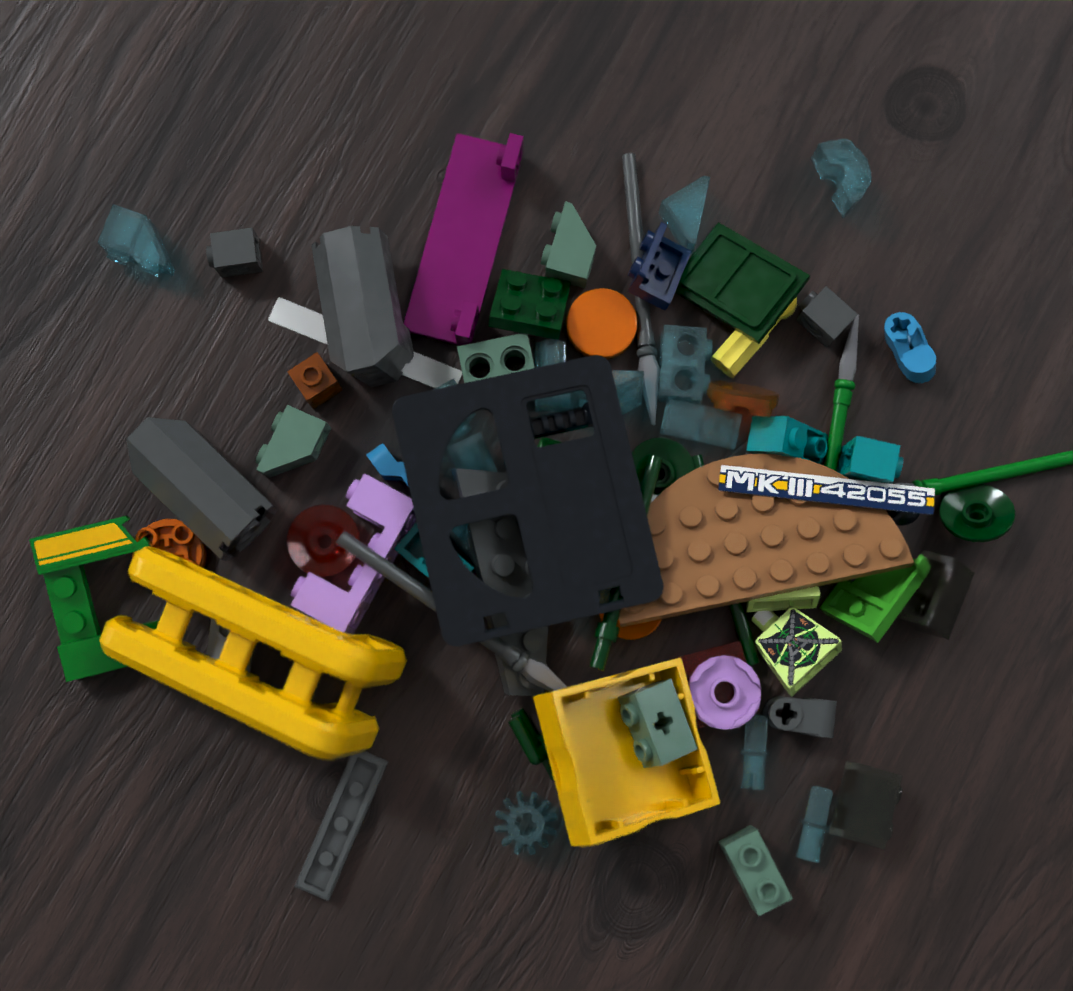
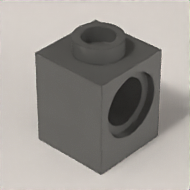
M252 227L210 233L211 246L206 247L209 266L214 267L222 278L263 272L260 242Z
M825 286L819 294L811 291L799 304L803 311L796 321L827 348L858 314L831 289Z

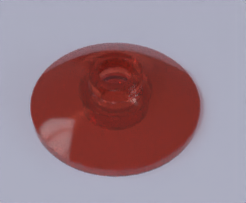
M322 504L305 509L293 520L288 531L287 547L291 559L304 572H311L319 577L333 576L344 571L354 561L355 556L339 546L336 541L344 530L360 541L359 530L355 521L344 510L333 505ZM325 535L330 536L332 539L331 545L328 548H321L319 545L320 538Z

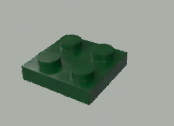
M502 269L489 316L488 327L559 340L571 282Z

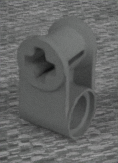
M776 696L766 701L762 714L765 722L772 728L800 732L803 735L833 738L837 701L807 697L799 699ZM776 710H789V715L783 718L777 717Z

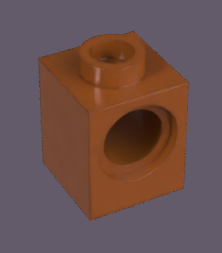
M318 352L287 371L313 409L343 390Z

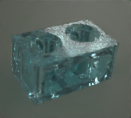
M664 325L660 340V372L657 402L699 405L703 395L709 394L710 374H704L705 360H711L712 339H706L707 328ZM687 341L694 346L695 353L684 355L678 350L677 344ZM687 376L691 379L693 388L690 390L679 389L675 384V378Z

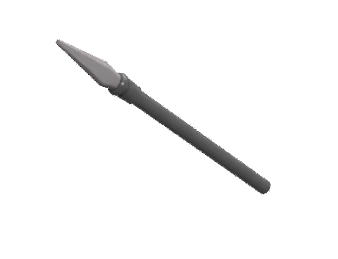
M627 153L622 155L631 261L633 264L637 256L642 258L644 254L643 251L639 250L643 241L636 155L634 153ZM635 296L638 327L637 348H639L636 351L639 358L638 377L651 424L655 425L660 368L655 357L657 349L655 348L654 333L651 326L649 302Z
M344 530L336 541L339 546L437 613L433 593L430 589ZM499 637L480 642L497 654L507 665H512V669L515 672H521L530 683L550 692L567 687L545 664L529 658L530 656L527 652H521L520 649L509 642L506 643Z

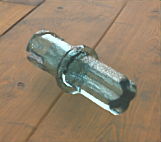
M754 714L752 719L745 723L744 749L740 750V754H744L742 788L765 789L766 756H769L770 752L766 751L768 719L764 715Z
M812 786L805 818L800 819L803 828L796 857L819 863L825 830L830 828L826 824L833 796L832 790L821 786Z

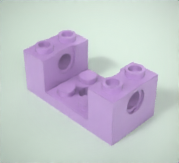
M364 473L360 481L355 479L350 485L345 497L349 500L346 506L355 515L383 529L382 534L378 532L374 534L368 547L393 564L398 555L394 548L416 523L412 499ZM364 564V566L358 565L348 581V584L352 586L348 593L309 572L306 578L301 576L295 583L291 591V596L294 597L291 606L330 627L348 634H354L385 577L367 564Z

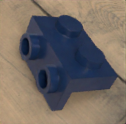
M661 222L655 232L648 230L639 247V250L643 251L644 254L642 258L636 257L629 270L628 276L633 279L627 292L665 311L672 301L692 251L663 237L667 224Z

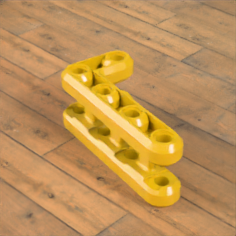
M145 546L134 553L128 568L131 582L139 583L153 590L154 595L167 600V603L156 629L132 620V617L118 615L108 620L100 636L102 650L107 656L313 757L334 760L362 753L373 746L379 731L377 719L375 716H369L354 708L363 687L389 685L401 678L407 663L405 651L401 646L375 635L348 634L167 551ZM194 612H200L216 620V624L230 630L219 659H214L196 650V646L183 640ZM257 642H264L281 650V655L295 661L283 689L272 687L260 681L259 676L246 671ZM322 673H329L346 681L338 703L317 704L311 702Z

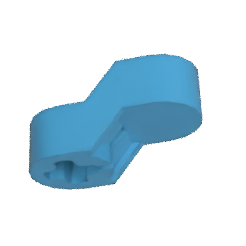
M898 312L889 316L884 325L885 341L892 350L900 370L912 382L924 383L929 381L936 373V355L929 346L922 327L908 313Z
M383 443L366 454L384 480L404 481L409 487L404 463L397 462Z

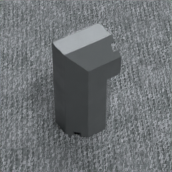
M348 226L323 233L319 237L320 245L316 241L311 245L331 362L369 387H375L399 380L403 374L401 370L414 357L410 329L402 321L388 236L379 227H369L371 234L361 233L360 226Z
M148 417L126 438L132 473L204 544L224 561L233 558L229 553L232 549L236 548L239 552L246 549L269 525L270 520L266 517L267 513L270 512L275 515L278 510L198 430L186 421Z

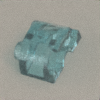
M842 138L819 143L811 157V161L822 180L830 179L836 184L837 191L832 196V199L842 218H844L860 202L871 184L872 177L867 158L855 147L852 141Z

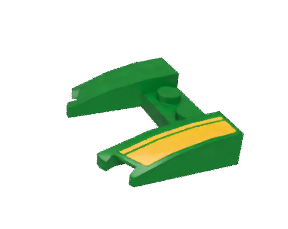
M128 515L29 539L38 575L43 574L60 637L61 645L57 646L66 682L127 667V665L107 656L102 650L100 644L102 633L83 564L135 552L145 546L151 547L147 537L137 542L123 526L124 523L130 520ZM154 620L142 624L152 629H156L159 620Z

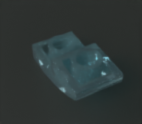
M667 399L660 434L726 449H735L742 414Z

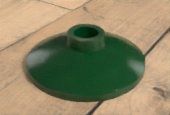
M661 437L648 439L632 450L639 485H641L649 455L658 456L663 459L660 468L662 477L656 483L651 502L679 478L695 470L694 462L689 452L680 443L672 439Z
M979 484L951 490L946 494L940 505V519L944 527L960 539L970 542H989L1004 536L1011 529L1015 520V508L1009 497L1002 491L988 485Z

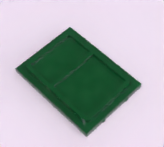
M718 222L689 258L675 293L759 344L809 281L810 275Z

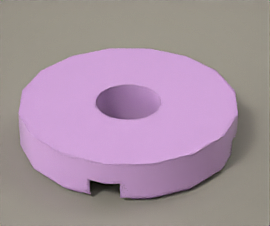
M725 655L708 658L699 664L689 677L688 684L695 707V716L710 727L723 730L738 728L750 721L760 706V680L752 667L740 658ZM723 681L731 684L734 689V696L728 703L719 702L714 695L716 685Z

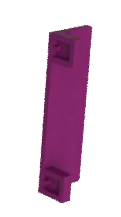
M510 133L507 145L463 134L456 135L404 320V325L410 329V333L460 346L472 343L522 161L524 136Z

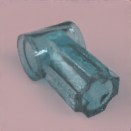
M544 340L535 343L536 368L566 361L565 341ZM571 393L535 400V412L571 409Z

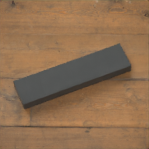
M367 751L350 756L294 887L326 901L330 900L386 770L388 760Z

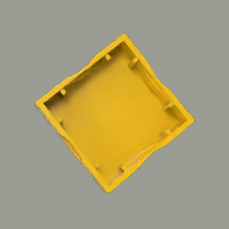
M681 657L533 696L571 846H593L639 831L644 826L657 820L678 818L721 804L707 751L702 744L697 730L695 707ZM672 679L698 750L663 766L644 768L642 762L635 755L634 741L629 727L622 720L618 697L653 682Z

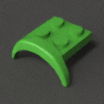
M919 555L917 559H913L914 564L912 567L856 578L852 583H849L847 580L838 582L820 609L830 618L879 643L931 569L930 563L924 555Z

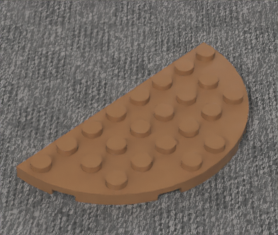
M776 454L733 456L711 462L691 471L667 487L651 502L647 518L664 590L662 595L653 602L621 609L619 615L620 627L912 567L914 561L898 526L885 509L718 490L721 465L849 479L843 474L824 465L798 457L794 458Z

